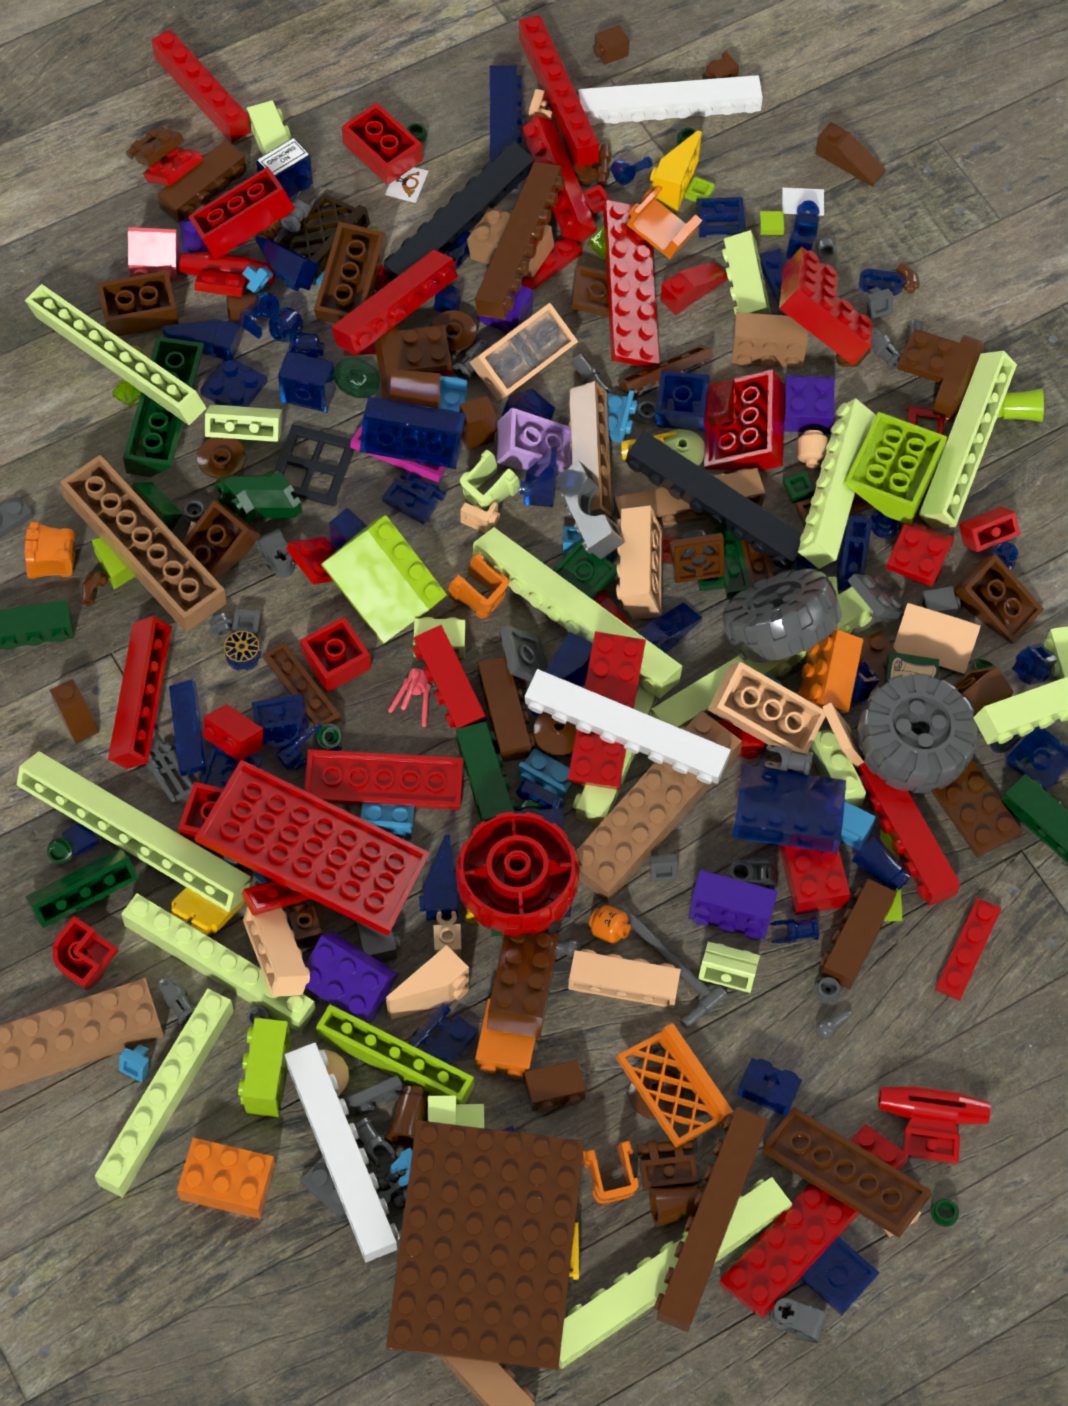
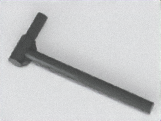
M622 906L619 909L628 915V924L663 959L675 966V968L681 969L680 975L700 994L698 1005L680 1021L685 1029H688L702 1015L709 1013L727 997L726 991L720 985H710L707 987L626 906Z

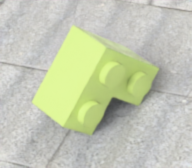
M428 1096V1121L484 1128V1104H456V1096Z

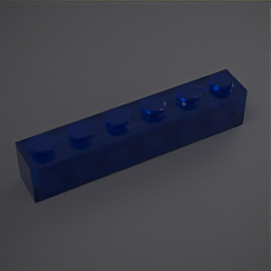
M490 65L491 162L498 157L499 152L505 146L509 147L513 142L517 144L522 143V130L517 129V125H522V111H517V107H522V93H517V89H521V75H517V65Z

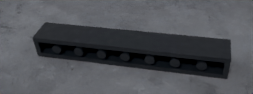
M515 142L509 147L505 146L502 148L498 157L493 162L489 161L486 163L482 172L477 177L473 176L470 178L466 187L461 192L457 191L454 193L445 207L438 208L429 222L422 223L413 237L406 238L397 252L391 253L386 257L384 273L393 281L432 250L446 254L480 222L489 208L496 207L529 175L535 159Z
M645 430L627 452L625 462L630 469L637 473L641 472L654 485H661L669 491L672 497L678 500L682 499L688 503L695 512H702L710 518L713 524L718 527L723 526L730 531L734 538L740 541L744 540L750 544L757 553L767 555L778 567H785L790 571L801 554L798 552L802 535L800 532Z

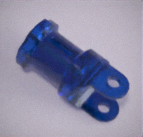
M816 916L811 917L810 920L795 921L794 919H786L770 923L773 926L787 925L786 937L784 939L772 940V943H794L797 939L806 938L819 940V926Z

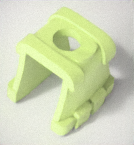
M488 450L481 454L479 463L470 472H465L460 478V484L466 500L472 505L480 506L486 512L493 501L499 504L509 495L514 496L520 487L518 477L511 469H508L484 495L477 490L480 485L497 472L495 456Z

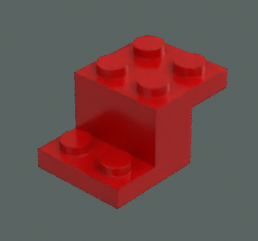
M913 521L911 525L904 524L885 569L933 587L934 582H937L955 537Z

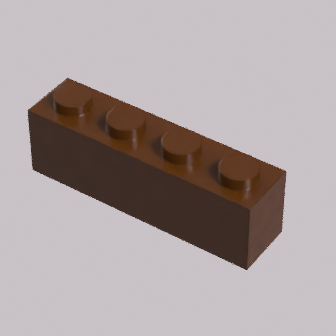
M226 140L203 157V161L171 186H166L157 193L160 208L177 223L185 218H189L188 216L193 214L194 211L207 204L213 196L225 190L228 184L236 178H240L246 171L245 156Z
M506 657L478 662V676L491 727L495 735L497 751L500 752L502 761L508 762L528 758L531 754V747H535L532 731L527 732L526 724H529L526 709H521L520 702H523L522 691L520 687L515 686L514 680H517V676L510 674L507 668Z
M870 879L867 880L864 887L859 885L853 897V900L857 901L854 908H847L842 919L845 925L842 930H836L831 941L834 947L831 953L825 952L820 962V966L824 967L821 974L822 977L834 978L840 986L851 989L894 903L896 891Z

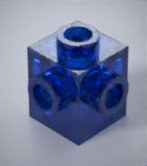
M1042 643L1029 645L1020 651L1016 656L1017 661L1011 669L1018 674V678L1028 685L1043 683L1051 676L1052 672L1050 670L1058 658Z

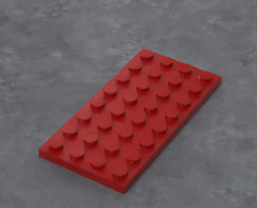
M243 760L239 762L195 838V842L386 936L389 935L430 852Z

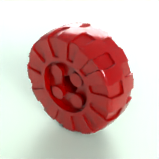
M513 812L498 814L495 818L487 822L483 821L471 831V836L467 842H463L456 866L458 892L466 910L469 909L474 915L475 920L487 929L492 928L507 936H519V934L526 933L533 935L549 929L550 924L554 921H560L570 909L577 893L579 864L575 848L570 844L567 834L557 824H551L544 820V817L530 812L525 814Z

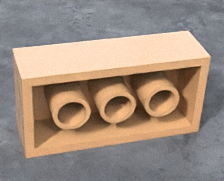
M651 506L621 509L618 529L625 543L617 548L620 556V562L617 563V573L620 578V584L616 587L617 597L619 600H622L625 612L628 611L632 620L662 617V528Z
M742 662L729 665L707 709L768 745L789 747L792 751L806 754L826 716L820 707Z

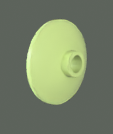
M673 430L677 431L678 434L665 438L663 443L700 466L704 461L705 443L702 438L690 430Z

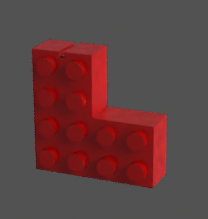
M801 247L783 266L779 309L851 365H854L872 346V321L865 314H859L855 311L850 302L837 297L838 275L836 270L828 264L819 263V258L813 251H807Z

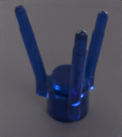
M321 723L316 724L303 735L309 728V724H305L276 753V756L287 770L293 767L297 771L307 764V758L300 760L303 754L299 747L322 727ZM339 745L326 751H340L342 746Z

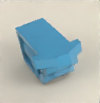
M828 786L810 795L806 802L808 820L812 823L814 822L815 825L832 823L837 840L861 851L872 831L876 816L831 795V788Z

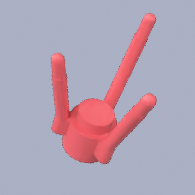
M417 668L410 670L408 678L404 679L402 687L394 698L388 712L392 713L406 690L407 693L401 705L402 710L406 709L412 694L420 695L423 692L422 727H426L431 685L427 683L428 681L423 670Z

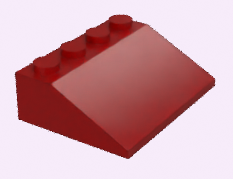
M772 369L707 385L704 467L706 469L750 470L757 468L758 471L782 467L784 383Z

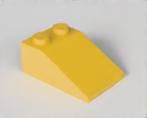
M697 130L660 160L658 168L654 167L652 170L650 181L653 182L650 191L653 192L658 186L662 188L656 200L669 211L678 213L685 192L699 162L702 131Z

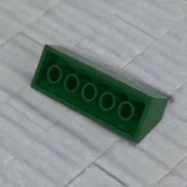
M157 336L150 360L193 389L204 343ZM143 392L140 394L123 461L126 474L152 477L172 468L184 421Z

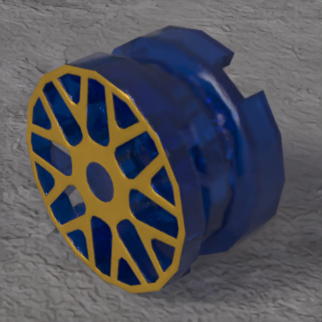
M237 631L227 637L224 643L226 661L231 668L238 671L240 669L248 671L258 665L261 651L257 637L248 631Z

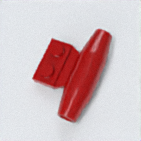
M211 252L182 253L179 262L180 272L197 277L194 291L242 297L246 285L250 282L242 274L247 266H253L257 270L266 267L274 274L266 285H273L276 277L275 265L244 256L226 254L214 259Z
M917 1086L881 1087L878 1095V1109L910 1119L904 1129L902 1151L908 1154V1158L957 1164L959 1162L961 1135L956 1125L988 1124L990 1119V1102L959 1092Z

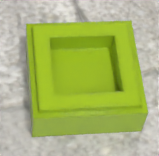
M694 176L685 192L684 198L706 206L715 190V184Z
M760 211V235H784L783 211Z

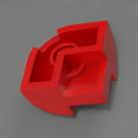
M74 916L59 933L52 945V959L55 967L63 975L86 990L91 989L101 980L103 971L119 952L116 946L97 935L93 928Z

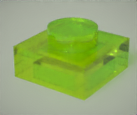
M603 228L590 239L587 245L605 260V231Z

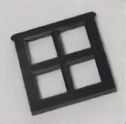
M292 424L274 472L279 471L284 476L287 465L307 469L301 488L292 486L294 489L291 493L292 496L336 506V500L355 449L350 448L351 439ZM298 437L318 442L311 460L292 455ZM324 444L344 448L338 467L318 462ZM314 471L334 476L328 494L307 490Z

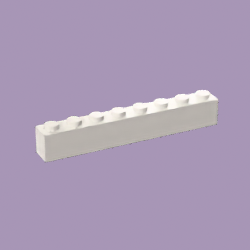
M759 75L578 89V99L591 126L603 123L617 124L628 121L640 122L654 119L664 120L666 118L707 117L710 115H730L742 112L753 113L761 111L763 98Z
M537 669L525 695V703L528 705V708L536 713L542 714L544 711L551 714L552 718L560 723L565 724L567 721L573 723L578 730L590 734L592 731L599 734L602 740L614 744L616 741L623 744L624 748L632 753L638 754L642 752L649 755L648 758L653 762L659 764L666 762L673 765L672 768L682 774L690 772L697 775L696 778L706 784H711L712 782L718 784L730 757L731 749Z
M312 1043L284 1054L287 1068L365 1263L396 1251V1241L400 1239L394 1223L389 1225L386 1217L387 1214H390L384 1198H378L376 1189H379L377 1179L374 1173L369 1174L365 1165L369 1163L364 1148L358 1149L355 1141L359 1138L354 1123L348 1124L345 1115L349 1114L344 1099H338L335 1090H338L339 1087L334 1074L328 1075L325 1066L329 1065L324 1050L319 1051L316 1043Z

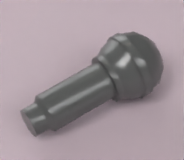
M570 938L563 942H558L557 952H563V954L573 957L575 950L580 951V943L577 939Z
M845 1009L830 1020L820 1021L816 1026L817 1035L822 1039L831 1038L836 1028L848 1020L851 1012Z

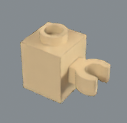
M437 912V925H433L435 955L447 945L462 960L460 924H456V912H451V919L449 921L442 920L441 912Z

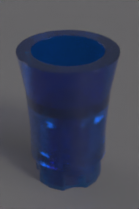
M878 835L870 839L852 859V862L867 871L880 884L896 892L912 876L905 870V866L888 850Z

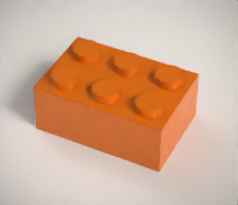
M835 630L817 645L808 649L806 664L802 669L801 688L797 695L823 709V706L832 703L840 714L849 712L863 639L840 630Z
M192 1138L177 1188L179 1198L183 1201L261 1219L276 1168L274 1156Z

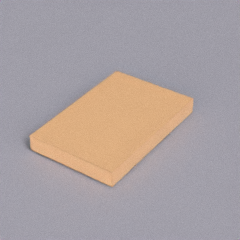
M908 602L894 643V649L897 653L939 659V666L965 674L981 625Z
M832 703L823 706V711L842 751L858 769L859 765L863 764L865 760L862 751L858 750L857 741L848 723Z

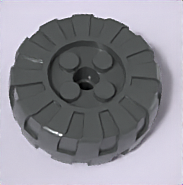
M801 569L800 571L790 570L781 572L771 578L766 577L753 583V586L745 591L742 590L724 608L722 621L727 638L737 656L744 661L764 663L766 661L785 659L814 647L834 632L837 624L841 621L842 612L837 593L829 578L824 573L818 572L815 569Z
M920 673L909 676H895L888 679L883 687H877L865 702L858 721V750L862 751L865 759L864 763L868 769L884 780L885 784L895 789H905L912 791V793H929L932 789H942L954 782L972 760L978 741V726L973 718L975 711L968 699L963 697L955 686L945 680L941 681L932 678V675Z

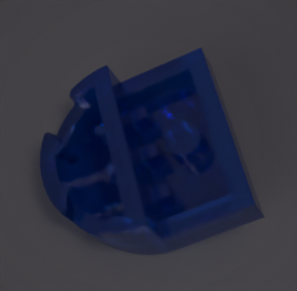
M303 694L252 702L254 723L263 728V744L272 748L287 747L297 742L305 733L307 717Z

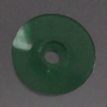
M346 358L335 366L333 372L334 381L345 394L354 398H369L378 391L380 387L379 374L368 362L358 358Z

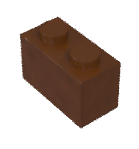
M488 396L460 404L459 433L467 450L494 442L495 432L497 431L496 418H498V411L495 404L490 403Z
M578 1060L524 1072V1083L532 1111L548 1112L553 1110L555 1106L562 1104L573 1106L585 1099L586 1089Z

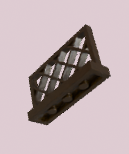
M324 193L313 205L309 215L301 221L300 230L298 232L289 231L268 254L269 260L305 276L307 283L315 286L317 284L316 279L326 269L337 231L336 229L333 234L325 235L324 230L338 227L339 222L367 228L370 225L367 208L360 204L355 208ZM325 203L334 207V209L320 211ZM350 213L347 218L339 220L338 214ZM335 215L336 221L322 222V218ZM319 219L320 224L306 226L309 221ZM321 231L322 236L309 239L308 233ZM305 234L306 240L292 242L295 236ZM323 243L319 249L311 251L310 245ZM307 246L308 252L294 253V249ZM291 250L292 255L278 256L283 251ZM309 258L303 267L296 264V261Z

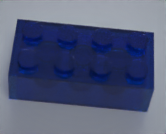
M368 396L363 416L359 452L456 469L465 414Z

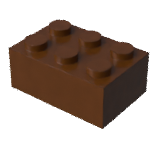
M168 270L97 283L106 329L117 337L179 325Z

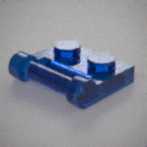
M743 197L696 199L697 216L702 220L698 227L699 238H706L707 235H734L746 232ZM737 222V225L706 226V223Z

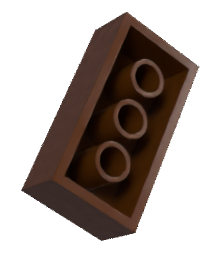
M339 222L314 307L316 319L336 324L372 296L387 245L385 232Z
M539 932L533 935L530 933L519 934V936L504 935L488 1009L487 1029L541 1038L557 958L559 934Z

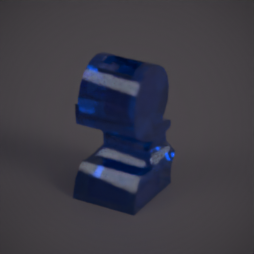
M260 293L255 299V306L249 305L246 310L240 312L237 323L260 340L262 328L256 324L255 320L257 317L274 318L279 310V300L272 293Z

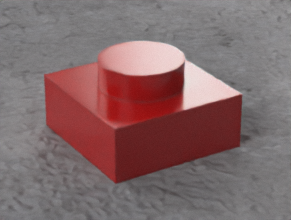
M601 185L583 192L591 215L603 211V204L606 200L611 201Z

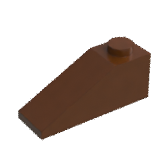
M830 122L818 136L816 155L873 187L885 173L886 169L850 132Z

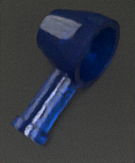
M649 156L634 164L623 160H615L610 167V171L616 182L624 186L634 179L637 172L652 167L653 162Z

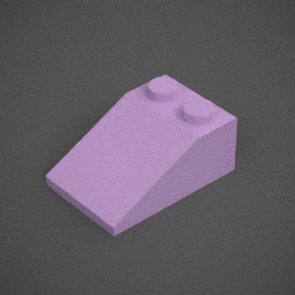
M511 408L498 420L496 463L520 470L563 472L571 466L572 462L570 427Z

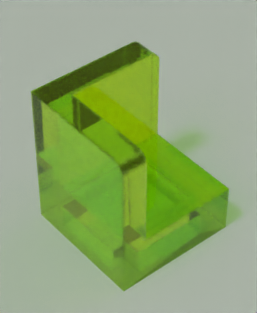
M123 380L112 391L113 397L129 408L140 398L141 394L140 390L126 380Z

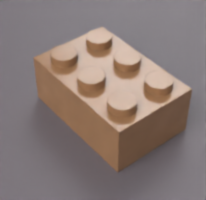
M493 208L487 210L467 239L472 260L490 265L511 214ZM545 224L543 238L541 241H538L536 246V255L529 262L527 277H534L554 247L552 228L549 225Z
M736 313L732 338L731 364L742 366L761 365L764 367L778 366L790 369L803 368L808 331L786 315Z

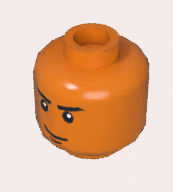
M610 905L596 908L589 920L592 934L611 944L625 939L630 932L631 926L628 924V915L624 911Z

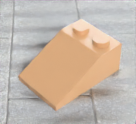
M446 945L386 997L388 1017L393 1020L448 1005L455 999L460 1000L469 990V967Z

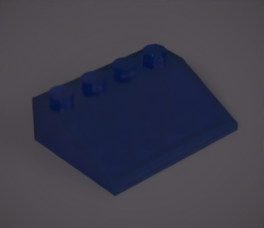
M742 764L732 837L837 853L841 841L846 780Z

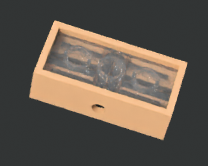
M548 303L469 363L496 400L499 401L578 341L551 303Z

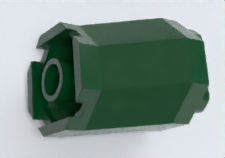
M269 470L264 475H223L216 480L215 487L220 493L217 497L219 503L227 506L246 523L251 522L255 518H295L302 513L300 499L298 497L293 499L291 493L294 489L279 471Z

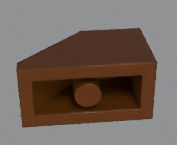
M73 679L50 689L53 703L75 744L99 733L86 702Z

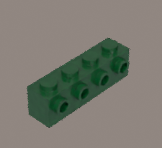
M120 848L25 897L36 920L42 928H45L72 913L82 910L95 901L102 900L107 895L129 886L139 878L129 857Z

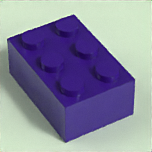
M700 870L691 900L688 919H692L699 925L710 924L717 926L724 932L731 933L735 931L744 934L750 939L765 940L778 891Z
M334 932L321 935L305 965L310 972V980L305 987L340 1010L367 1023L375 1020L399 973Z

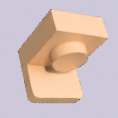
M535 89L529 109L528 122L536 115L552 121V111L546 110L547 101L544 100L543 90Z
M494 501L487 512L480 506L464 503L460 510L461 523L483 533H487L491 526L495 527L500 518L498 503Z

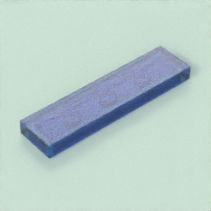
M191 679L169 686L178 770L182 777L206 770L197 687L195 681Z

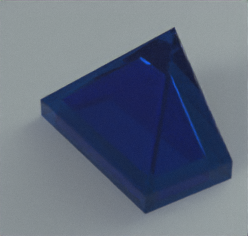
M529 389L508 397L502 417L511 408H515L552 420L555 407L534 389Z

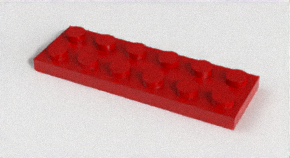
M595 631L584 689L634 709L646 639ZM577 729L568 782L620 790L627 750L623 744L616 741L614 744L602 740L599 734L592 731L588 734Z
M308 750L304 791L328 803L362 805V803L406 805L427 809L460 810L464 760L463 758Z

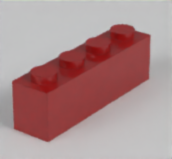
M442 625L415 636V645L411 647L417 660L423 659L426 668L422 670L428 683L433 681L437 690L433 693L439 706L444 704L448 711L444 716L449 727L458 729L485 721V714Z

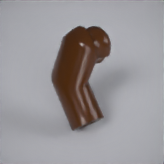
M905 263L899 264L896 272L907 280L903 285V289L913 294L916 288L920 287L919 276Z
M94 571L82 584L81 603L83 605H92L94 603L95 588L98 585L104 587L107 584V574L101 571Z

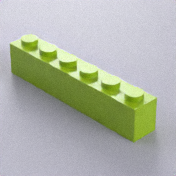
M330 1004L316 1026L317 1036L322 1041L393 1077L398 1075L401 1081L411 1086L415 1085L424 1088L431 1096H456V1104H466L474 1089L473 1076Z

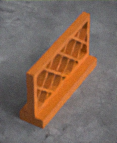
M673 1023L665 1026L662 1032L618 1054L616 1057L676 1148L715 1126L720 1127L724 1125L728 1114L732 1115L733 1110ZM659 1042L665 1050L664 1057L650 1054V1046ZM631 1056L644 1058L642 1069L632 1067L627 1058ZM647 1060L662 1063L661 1073L657 1074L646 1071ZM666 1065L678 1069L680 1072L679 1079L664 1076ZM644 1077L659 1080L657 1092L645 1088L643 1085ZM662 1082L677 1085L676 1095L671 1096L660 1093ZM681 1087L693 1091L695 1094L694 1102L679 1098ZM659 1099L674 1103L672 1114L660 1110L658 1107ZM678 1104L693 1108L690 1119L676 1115ZM696 1109L707 1112L712 1120L707 1123L695 1121ZM674 1121L689 1125L688 1133L679 1138L673 1129Z

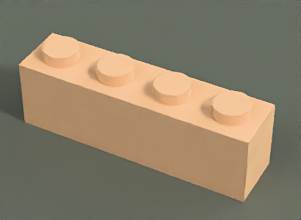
M247 906L243 922L271 996L303 995L305 986L310 980V972L302 960L301 949L296 945L294 931L290 929L287 922V913L282 908L253 916Z
M589 949L575 950L568 989L674 1008L681 969L667 963L660 965L650 964L644 959H623L617 954L605 956L596 954V952Z

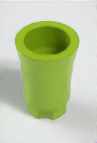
M1043 389L1006 393L997 418L1043 422Z

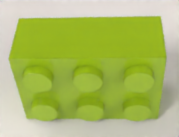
M255 1018L254 1026L248 1028L247 1043H249V1053H244L243 1069H245V1079H240L238 1095L241 1096L240 1103L244 1105L246 1114L279 1118L287 1069L284 1054L289 1053L291 1044L288 1021Z

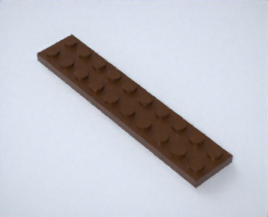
M882 630L863 639L855 682L867 699L877 687L881 688L885 685L888 653H897ZM973 760L970 761L967 768L950 785L942 789L936 788L931 790L977 858L1020 836L1022 833L1019 825Z

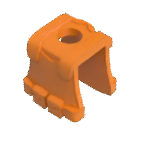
M30 522L26 531L24 549L28 579L53 575L61 577L72 575L76 545L75 532L68 528L56 529L41 525L39 522Z
M477 553L470 560L468 575L493 591V594L486 599L459 574L449 584L447 593L453 601L459 600L476 612L474 615L484 619L490 616L503 601L509 580L505 575L497 574L485 563V557Z
M630 1141L620 1142L617 1147L627 1186L605 1192L594 1149L583 1151L582 1163L584 1168L589 1169L593 1184L592 1195L597 1203H611L635 1195V1191L638 1188V1178H634L630 1156L633 1151Z

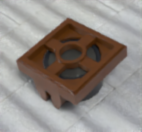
M691 530L681 535L678 540L669 542L675 583L724 576V538L722 533L710 535L703 530Z

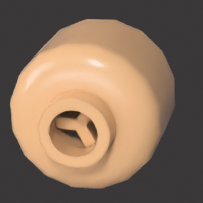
M805 431L804 435L800 436L797 441L798 460L806 463V467L809 468L820 467V463L823 462L826 455V446L829 443L828 437L823 435L822 431Z

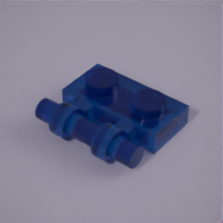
M403 470L400 478L406 482L402 483L395 479L382 496V502L424 525L437 508V502L433 498L435 497L443 501L446 497V492L439 489V485L433 482L430 484L421 479V475ZM416 487H417V488L421 489V490L424 491V492H423V494H422V493L418 492L417 490H415V489H413V488H416Z
M443 1003L437 1010L434 1009L429 1014V1020L422 1028L418 1027L413 1033L414 1037L408 1044L417 1049L423 1044L427 1047L425 1053L452 1065L477 1036L478 1030L458 1014L449 1022L445 1016L451 1010ZM438 1026L443 1031L434 1040L429 1035Z

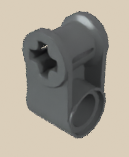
M277 528L260 536L256 541L257 548L262 557L268 562L274 574L283 578L292 575L295 571V564L292 560L293 558L286 550L288 544L281 531Z
M736 860L731 864L727 877L778 890V883L775 882V870L777 869L775 861ZM734 873H741L746 878H737Z
M789 1298L777 1301L769 1313L770 1322L775 1328L810 1343L819 1342L827 1318L825 1312ZM782 1309L786 1310V1315L788 1316L786 1319L782 1318Z

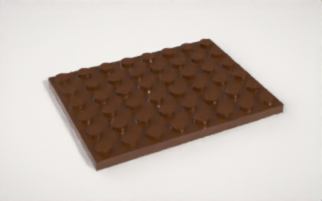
M421 1120L416 1121L387 1336V1350L558 1371L584 1148L583 1140Z

